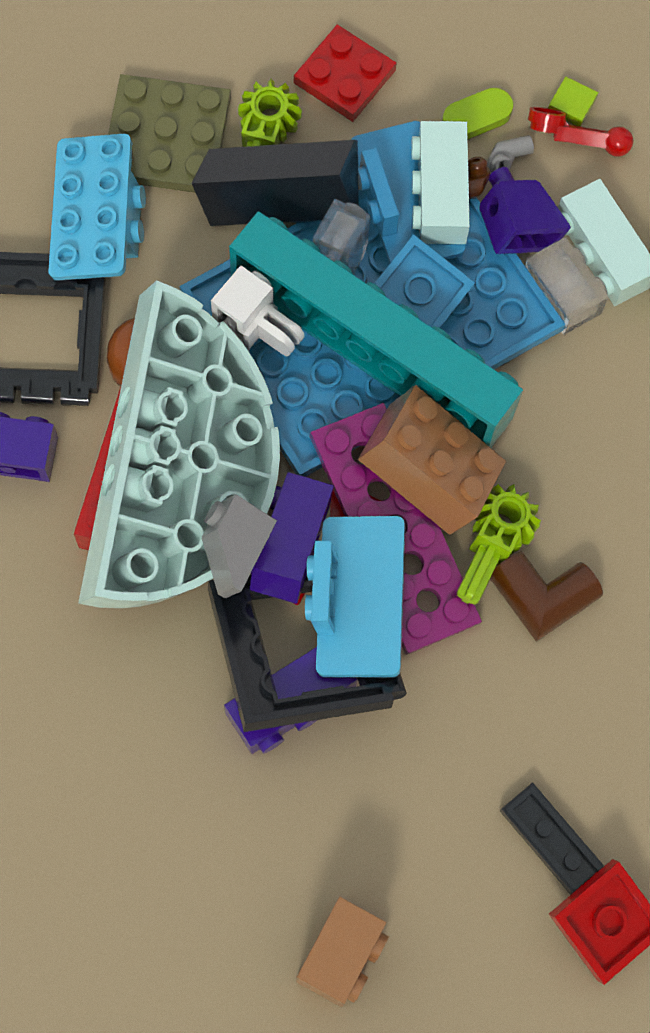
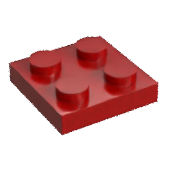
M337 24L294 74L293 83L354 122L396 71L397 63Z
M614 859L608 862L549 913V916L593 976L603 985L650 946V903L621 863Z

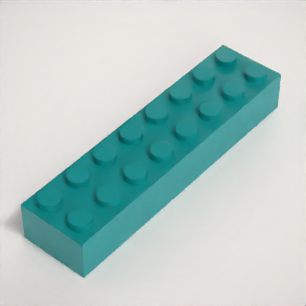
M258 211L230 244L231 276L240 265L251 273L257 271L264 275L270 281L271 287H273V304L278 307L277 311L399 396H402L413 386L417 385L490 448H492L512 421L523 389L519 387L518 382L506 372L495 371L485 364L484 359L477 352L471 349L464 350L452 342L451 337L444 330L435 326L431 328L419 320L418 315L410 307L403 304L397 305L388 299L383 290L371 282L364 283L353 275V272L346 264L338 260L333 262L321 254L319 248L313 242L305 238L301 240L290 233L286 225L275 217L268 218Z

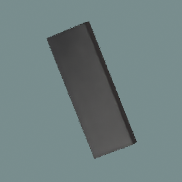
M533 782L501 808L500 812L570 895L604 867L601 861Z

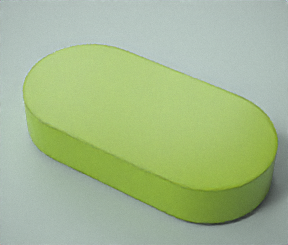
M489 88L447 106L443 113L442 121L467 122L468 140L506 124L512 114L513 101L506 91L499 88Z

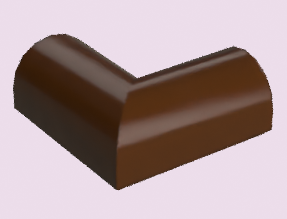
M522 551L513 554L500 563L490 578L536 642L600 599L603 595L599 580L584 563H577L546 584Z

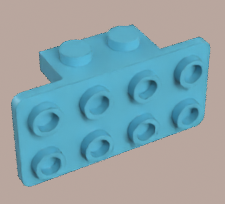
M128 134L64 138L58 142L48 269L50 276L54 280L121 276L126 270V258H138L139 243L144 241V226L140 220L141 208L146 206V193L143 185L138 184L131 172L133 143Z
M328 517L324 520L322 541H315L314 555H309L307 558V577L309 581H313L312 595H306L305 618L306 620H311L317 633L316 670L320 676L396 677L401 671L405 523L401 517Z

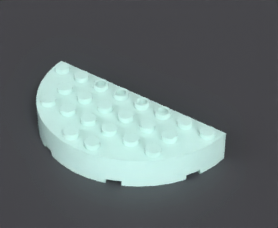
M157 280L139 295L78 604L119 609L141 607L162 602L213 579L202 541V535L208 526L204 519L211 506L216 501L222 502L236 494L267 514L274 497L280 462L278 427H274L270 405L273 404L272 398L257 364L242 341L225 322L221 321L219 323L208 312L202 309L204 305L195 298Z

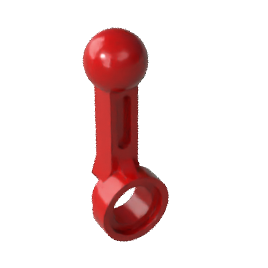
M530 107L528 120L531 121L530 128L540 132L554 133V141L605 148L610 155L615 157L626 155L633 147V136L625 127L617 126L605 131L574 126L566 122L567 114L565 112L544 107Z

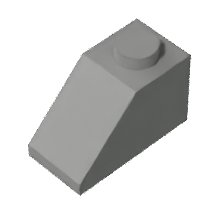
M236 494L222 502L216 501L204 519L208 526L202 535V541L217 593L223 598L242 591L277 520Z

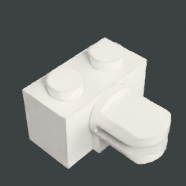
M240 265L211 300L212 317L219 323L221 321L225 322L242 341L248 351L260 338L282 355L289 356L295 349L294 344H299L305 337L299 325L277 311L278 307L273 304V287H271L270 281L257 271L251 273Z

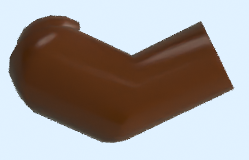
M473 157L468 160L469 199L480 196L490 178V169L487 167V161L483 157Z

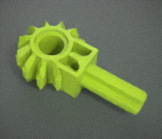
M272 78L268 81L266 87H262L256 81L253 85L254 92L244 91L242 95L244 103L238 106V115L242 118V146L278 145L281 141L284 143L287 139L286 132L296 133L298 129L296 121L302 118V109L297 106L299 104V97L297 93H289V86L286 82L276 88ZM266 109H274L278 111L276 114L267 116L262 113Z
M499 484L493 486L478 518L474 519L476 522L473 525V532L476 535L469 550L475 552V555L457 590V596L466 604L476 605L479 603L497 564L499 565L506 560L511 553L518 551L522 544L525 546L529 545L535 537L534 532L540 527L541 520L535 517L539 505L527 503L529 492L523 493L521 496L516 494L514 484L509 486L506 491ZM499 514L509 517L512 523L503 521Z

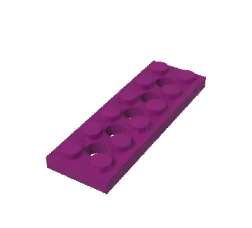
M382 403L311 431L309 436L330 484L334 485L333 491L345 517L399 516L404 520L406 528L404 555L413 554L422 563L420 573L409 575L404 572L402 648L405 654L408 655L479 625L482 620L474 604H466L457 596V590L463 578L440 527L368 467L356 463L352 458L351 451L357 446H366L386 412L385 404ZM377 481L384 483L389 489V498L384 501L373 500L367 491L369 484ZM422 591L434 593L438 599L437 609L433 612L421 610L416 601L418 593Z

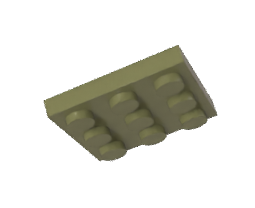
M120 74L108 135L128 134L133 143L131 172L139 185L195 193L191 183L208 150L222 148L231 90Z

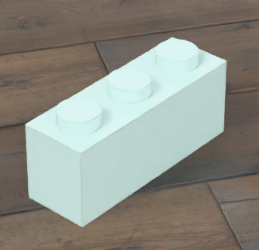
M421 121L419 136H412L411 159L418 160L419 171H412V194H419V206H413L412 229H419L420 240L425 244H466L470 227L467 122Z
M598 179L562 197L558 209L571 226V229L565 236L568 235L575 245L579 261L584 266L588 265L594 274L599 292L604 297L608 296L615 307L650 289V253L602 180Z

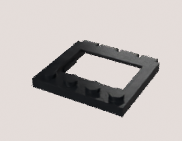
M0 252V294L83 297L82 310H79L77 349H80L78 370L0 367V403H15L16 390H20L22 404L54 405L55 392H61V405L89 406L90 393H98L106 277L54 280L48 272L50 254Z
M252 574L249 575L241 592L227 598L218 595L214 580H209L208 593L244 732L392 708L394 700L406 696L407 692L401 673H399L396 677H357L359 682L357 687H332L302 692L300 696L278 699L252 600L273 597L250 590ZM307 576L301 593L312 592L313 581H309Z

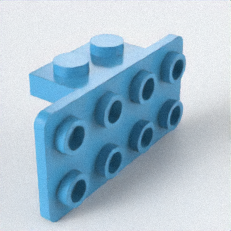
M412 121L356 135L351 139L358 140V185L361 191L365 190L368 215L371 223H376L389 264L413 234L420 239L419 229H412L413 206H419V194H412V171H419L418 160L411 159L412 136H419V121ZM427 244L446 260L460 257L465 251V244Z

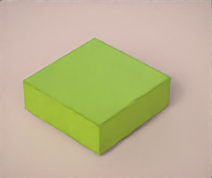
M565 76L548 108L565 112L567 114L566 121L581 127L599 92Z

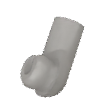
M527 135L496 143L487 160V167L490 169V173L501 167H507L510 170L515 157L533 154L534 145L531 136Z

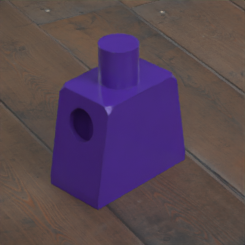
M507 167L498 168L490 174L489 182L492 188L480 202L479 209L495 253L512 254L551 251L571 229V226L541 183L537 180H514Z

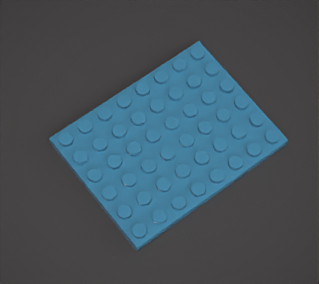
M358 190L359 219L296 223L288 228V231L299 239L305 238L313 242L319 248L321 254L333 262L338 260L346 264L353 272V275L364 283L371 282L374 284L389 265L376 223H371L368 215V198L365 190ZM476 197L469 199L470 227L464 254L447 260L473 280L475 284L440 328L451 337L452 342L464 350L471 349L477 352L484 359L485 364L495 370L562 332L566 324L517 254L495 253L479 209L480 202ZM230 259L179 286L180 291L204 305L202 309L211 316L212 298L231 277ZM302 329L305 337L299 344H294L295 349L289 356L282 355L260 338L249 349V353L257 364L272 398L273 404L270 405L274 427H278L280 450L295 474L306 477L323 467L310 439L311 431L382 403L385 404L387 409L400 396Z

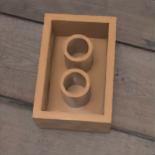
M417 385L413 386L388 406L358 458L360 462L449 535L478 518L506 463L505 459Z

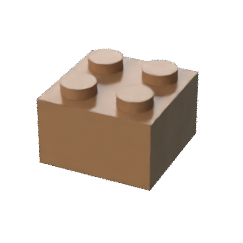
M339 896L296 978V983L341 1008L347 999L354 1003L368 979V976L361 973L367 960L373 963L378 960L389 936L382 933L387 922Z

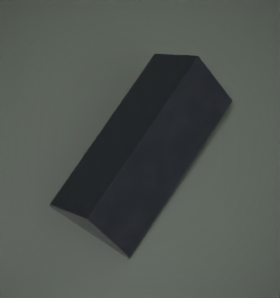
M358 140L209 149L191 184L210 226L246 225L258 211L268 218L275 217L284 224L359 219Z

